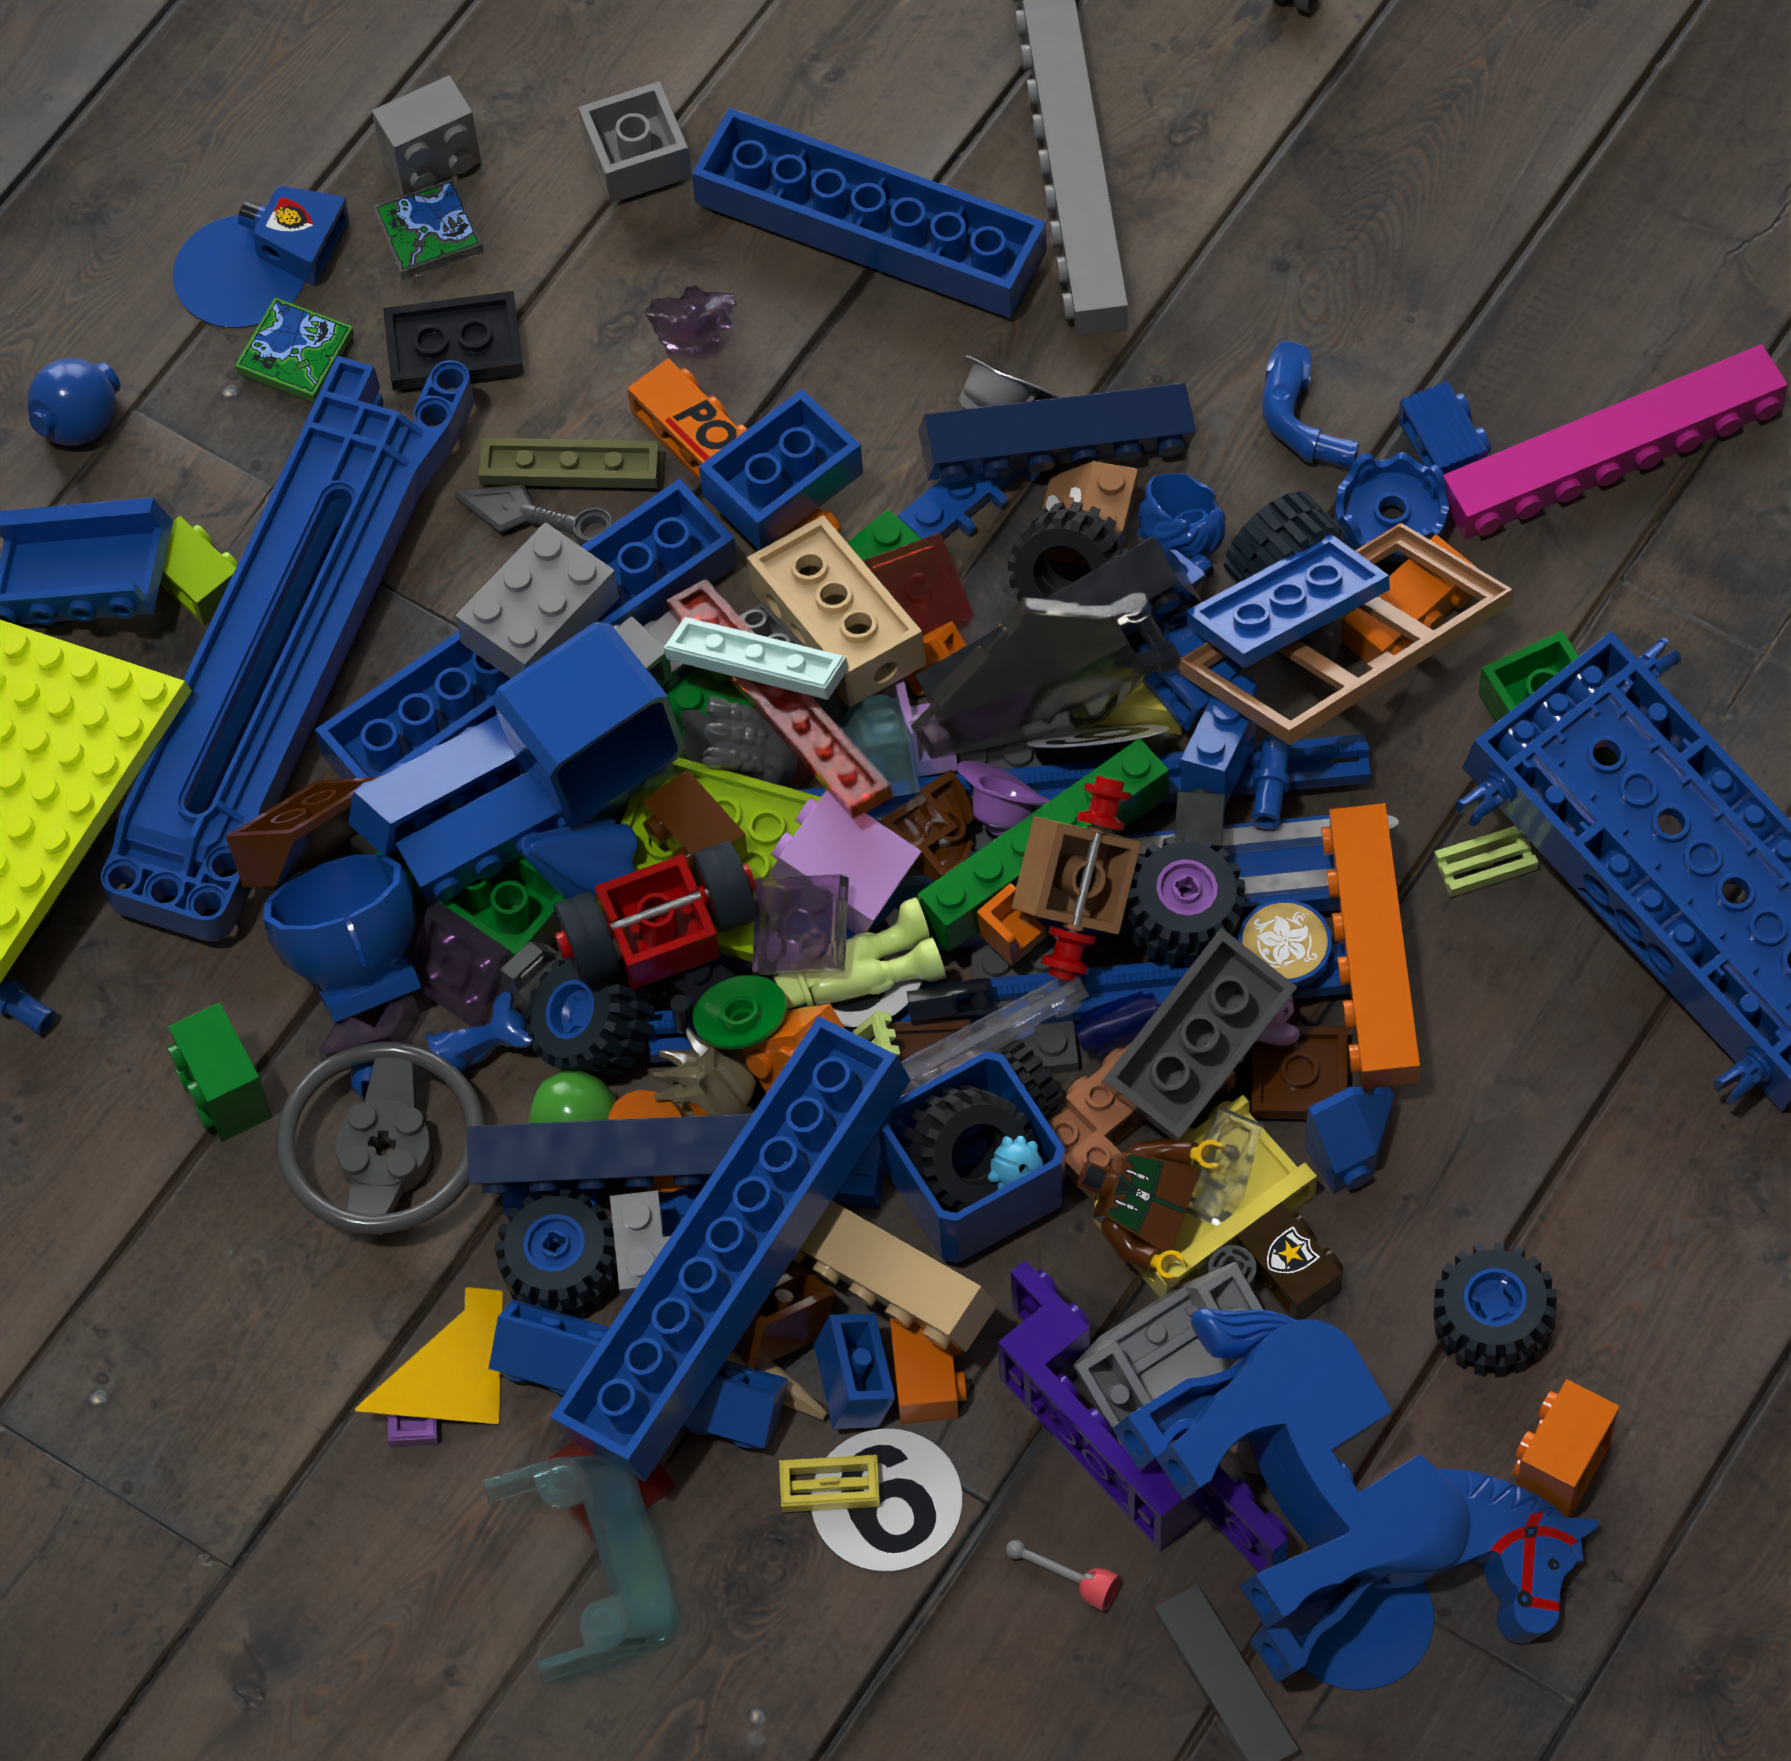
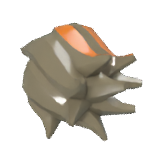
M687 1028L686 1034L691 1050H659L660 1057L671 1060L677 1067L665 1071L652 1072L651 1078L667 1083L670 1086L654 1095L657 1102L664 1100L672 1101L684 1117L754 1113L755 1110L747 1104L754 1093L756 1080L754 1074L748 1069L745 1061L746 1058L740 1049L713 1047L699 1039L690 1028Z

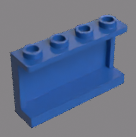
M153 497L0 511V537L4 540L0 557V620L15 625L32 623L51 625L57 621L78 620L89 622L95 618L119 617L127 619L134 617V615L153 614L173 520Z

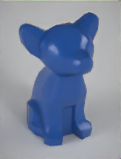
M509 991L503 992L495 1000L493 1016L489 1024L465 1028L455 1032L446 1030L435 1035L431 1033L426 1035L431 1051L449 1061L460 1072L486 1059L498 1046L525 1048L534 1041L533 1037H528L527 1023L523 1015L513 1009V995Z

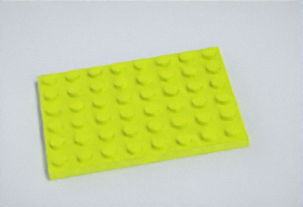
M0 620V983L192 692L184 680Z

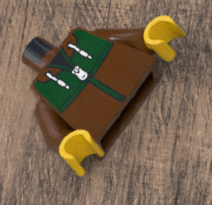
M1163 1138L1134 1144L1128 1152L1116 1154L1110 1169L1090 1161L1084 1164L1078 1177L1077 1187L1099 1196L1093 1212V1218L1102 1224L1103 1236L1120 1259L1149 1272L1157 1270L1168 1285L1174 1286L1179 1283L1177 1277L1166 1273V1270L1173 1263H1179L1183 1267H1188L1183 1256L1172 1249L1201 1171L1200 1168L1194 1165L1199 1162L1203 1167L1212 1172L1221 1171L1224 1166L1218 1163H1208L1207 1156L1213 1149L1227 1150L1223 1144L1213 1139L1206 1140L1198 1145V1143L1192 1141Z

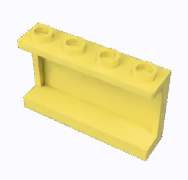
M1244 1095L1232 1103L1224 1101L1209 1114L1206 1122L1195 1130L1188 1128L1179 1139L1196 1142L1198 1145L1206 1140L1213 1139L1223 1144L1227 1150L1213 1149L1207 1156L1208 1163H1218L1224 1166L1219 1172H1212L1203 1167L1199 1162L1194 1165L1200 1168L1201 1171L1172 1249L1183 1256L1188 1267H1183L1179 1263H1173L1166 1270V1273L1176 1276L1179 1283L1174 1286L1168 1285L1157 1270L1149 1272L1131 1264L1159 1297L1164 1296L1186 1282L1207 1274L1209 1260L1218 1248L1226 1245H1236L1237 1234L1280 1203L1292 1213L1316 1195L1317 1175L1305 1162L1299 1167L1294 1164L1250 1114V1102ZM1098 1195L1096 1197V1202L1094 1203V1210L1099 1199ZM1094 1219L1096 1225L1101 1229L1102 1224Z

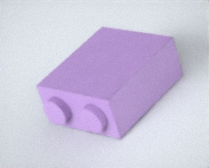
M827 788L818 802L810 797L795 819L796 822L801 824L796 834L792 836L786 832L772 851L771 856L777 859L769 876L855 934L866 933L912 868L921 850Z

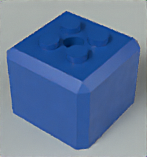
M592 623L496 689L493 704L514 756L569 827L582 825L677 760L685 748L667 694L615 628L608 623Z
M985 1051L898 1099L879 1128L882 1167L942 1260L960 1263L1062 1207L1066 1193L1065 1148L1003 1054ZM960 1085H971L1010 1101L1017 1106L1016 1110L1025 1114L1029 1120L1025 1127L1034 1131L1035 1142L1038 1145L1037 1152L1042 1158L1043 1166L958 1211L935 1199L903 1147L911 1146V1140L905 1138L904 1135L907 1127L914 1129L917 1120L911 1117L915 1110L919 1109L924 1112L928 1108L924 1100L929 1096L934 1095L942 1098L941 1089L951 1086L960 1090ZM976 1124L967 1128L956 1139L952 1149V1164L956 1174L971 1171L984 1158L988 1146V1138L983 1124Z

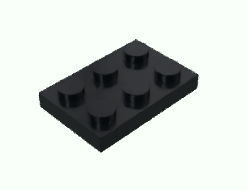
M514 291L383 308L393 391L424 387L433 368L439 363L448 360L464 364L468 369L470 380L524 373Z

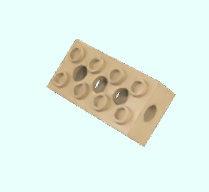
M824 515L747 557L752 592L761 603L764 602L806 647L846 656L849 668L836 688L839 697L849 708L926 665L921 629Z

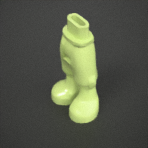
M915 897L906 900L900 905L898 920L894 926L877 934L871 932L856 934L852 938L829 945L806 957L801 962V968L798 962L792 963L793 970L774 976V981L783 990L787 1001V1010L804 1004L807 1007L819 1004L840 1002L867 994H880L889 990L896 982L921 979L928 982H936L945 979L946 974L938 948L933 938H930L923 911ZM912 949L909 953L890 961H879L885 955Z

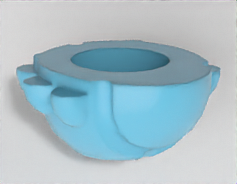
M1005 1136L1002 1139V1144L994 1152V1158L991 1159V1172L988 1175V1180L998 1182V1189H1001L1043 1166L1042 1158L1037 1152V1143L1035 1141L1027 1143L1023 1136H1018L1015 1141ZM1023 1164L1024 1169L1019 1172V1167Z

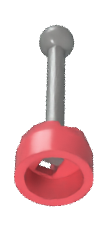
M1012 1540L1006 1546V1553L1011 1559H1026L1078 1583L1083 1600L1090 1606L1103 1612L1109 1609L1118 1593L1121 1576L1110 1570L1095 1568L1088 1570L1082 1575L1026 1549L1024 1543L1020 1540Z

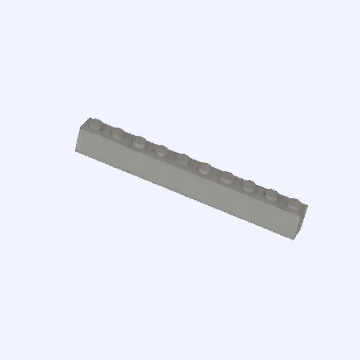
M1012 0V2L1020 1L1021 10L1015 11L1017 35L1026 36L1027 42L1026 45H1021L1023 70H1031L1033 78L1026 80L1029 106L1037 105L1038 114L1032 115L1035 141L1043 140L1044 150H1038L1041 176L1049 175L1050 185L1044 186L1047 212L1055 211L1056 221H1050L1053 248L1061 247L1062 257H1056L1057 277L1059 284L1067 283L1068 293L1062 294L1065 320L1073 319L1075 336L1128 330V303L1075 0Z

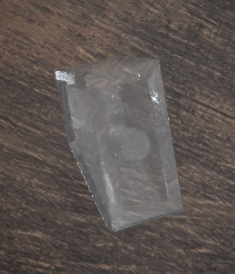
M1219 1106L1202 1142L1213 1139L1227 1148V1150L1213 1149L1207 1156L1208 1163H1218L1224 1166V1168L1219 1172H1212L1203 1167L1199 1162L1194 1165L1200 1168L1201 1171L1186 1210L1187 1214L1218 1226L1234 1213L1244 1198L1263 1124Z

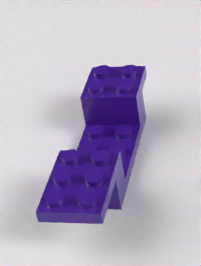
M1026 1261L1010 1272L1012 1311L1020 1318L1022 1323L998 1341L999 1377L1001 1382L1149 1541L1161 1552L1205 1516L1258 1573L1286 1561L1288 1538L1286 1537L1288 1531L1272 1512L1264 1514L1253 1502L1255 1498L1247 1484L1237 1476L1231 1479L1220 1467L1221 1460L1212 1480L1185 1500H1182L1157 1460L1139 1471L1124 1446L1120 1445L1109 1433L1111 1428L1106 1419L1095 1408H1091L1088 1411L1077 1399L1079 1395L1076 1388L1071 1383L1072 1380L1079 1376L1073 1364L1091 1345L1089 1328L1091 1324L1089 1319L1076 1304L1072 1303L1068 1306L1059 1297L1055 1282L1045 1271L1040 1269L1036 1272Z

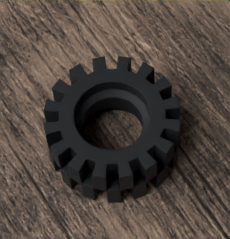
M1013 1039L995 1052L1004 1055L1046 1120L1065 1107L1063 1102L1065 1100L1064 1096L1058 1091L1060 1087L1051 1078L1053 1074L1049 1068L1046 1069L1043 1066V1060L1038 1055H1034L1033 1049L1029 1045L1025 1046L1024 1042L1020 1039Z

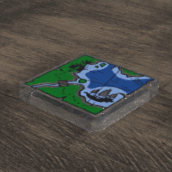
M454 178L373 206L375 218L402 281L484 253L483 244Z

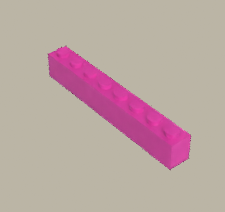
M1763 344L1444 474L1449 504L1448 513L1464 540L1477 535H1489L1498 530L1503 524L1518 518L1528 519L1536 515L1544 507L1556 502H1569L1585 490L1598 485H1610L1622 475L1636 469H1649L1665 457L1677 452H1690L1702 442L1718 435L1720 437L1729 436L1747 423L1757 419L1767 420L1772 418L1784 407L1788 384Z

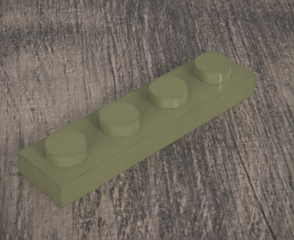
M482 438L478 477L480 485L524 484V486L657 488L660 446L659 441Z

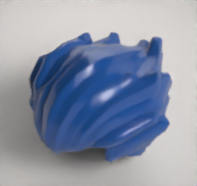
M1187 473L1160 474L1153 476L1146 486L1144 501L1140 504V511L1138 512V521L1141 527L1136 532L1144 540L1155 536L1169 550H1177L1187 559H1191L1197 554L1209 557L1221 546L1225 537L1226 516L1223 510L1219 508L1217 500H1215L1217 494L1208 485L1196 481Z

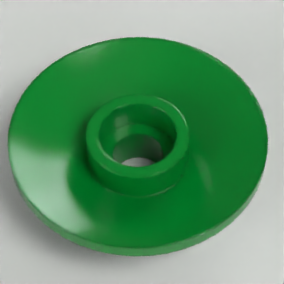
M755 975L732 977L717 983L701 996L694 1008L693 1024L698 1036L713 1047L720 1049L747 1048L764 1041L781 1026L787 1013V1001L783 990L768 978Z

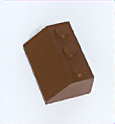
M379 777L316 780L226 835L225 837L242 886L263 887L264 891H275L297 872H304L321 864L320 858L324 855L349 847L351 845L350 839L359 834L348 824L353 791L362 783L373 781Z

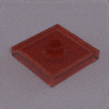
M940 533L863 560L865 565L921 629L923 636L951 621L955 625L974 616Z

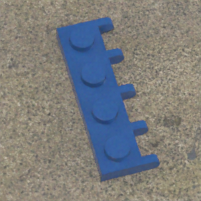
M1027 468L1011 470L1009 474L997 478H988L985 474L970 475L966 479L955 483H943L940 479L897 517L944 558L947 555V550L940 542L957 528L965 535L970 536L976 530L975 524L970 519L973 514L989 501L996 507L1003 508L1008 503L1006 495L1002 492L1005 487L1021 474L1033 482L1040 476V472H1030Z

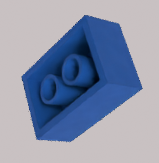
M800 389L699 466L702 495L755 547L761 550L772 544L863 474L861 444L803 389Z

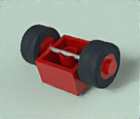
M723 841L692 854L693 867L699 886L695 883L684 854L594 886L596 899L589 891L555 903L554 913L560 931L554 934L562 958L564 960L570 959L581 982L588 983L601 976L615 973L619 970L620 962L631 990L720 958L717 932L709 913L720 932L730 931L738 926L754 922L758 918L753 891L757 890L755 880L748 864L742 865L731 842Z

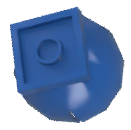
M382 854L350 855L318 864L284 882L266 900L263 920L270 945L282 965L314 984L333 1023L421 988L417 974L406 956L415 930L416 919L412 886L401 864L390 857H384Z

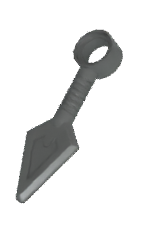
M524 484L460 489L455 492V497L459 502L499 533L525 522L541 526L546 522L556 530L575 534L578 545L582 546L592 539V537L583 535V531L587 526L600 523L605 525L607 529L613 525L610 514L601 508L585 509L577 516L535 506Z

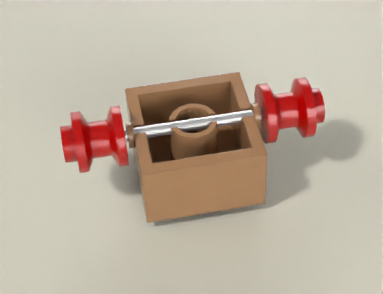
M1097 775L1095 784L1085 782L1084 790L1092 798L1089 810L1078 812L1076 820L1094 824L1095 826L1088 825V828L1042 817H1033L1011 908L1033 916L1064 922L1063 927L1069 928L1050 926L1049 934L1056 939L1053 954L1043 956L1041 961L1042 964L1050 966L1048 973L1050 976L1076 981L1078 973L1088 974L1089 967L1081 961L1084 947L1094 945L1096 937L1078 932H1083L1084 927L1119 935L1141 846L1139 841L1108 833V829H1104V827L1123 831L1124 823L1116 816L1119 804L1130 801L1132 795L1123 791L1125 783L1123 781Z

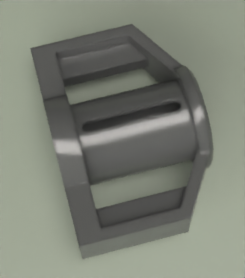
M532 941L524 946L500 969L503 979L500 981L502 990L504 992L509 991L513 995L514 1009L522 1014L528 1023L531 1022V1019L526 1018L527 1008L532 1007L534 999L530 998L533 988H539L541 984L539 978L544 971L548 973L552 971L551 964L558 959L565 961L548 944Z

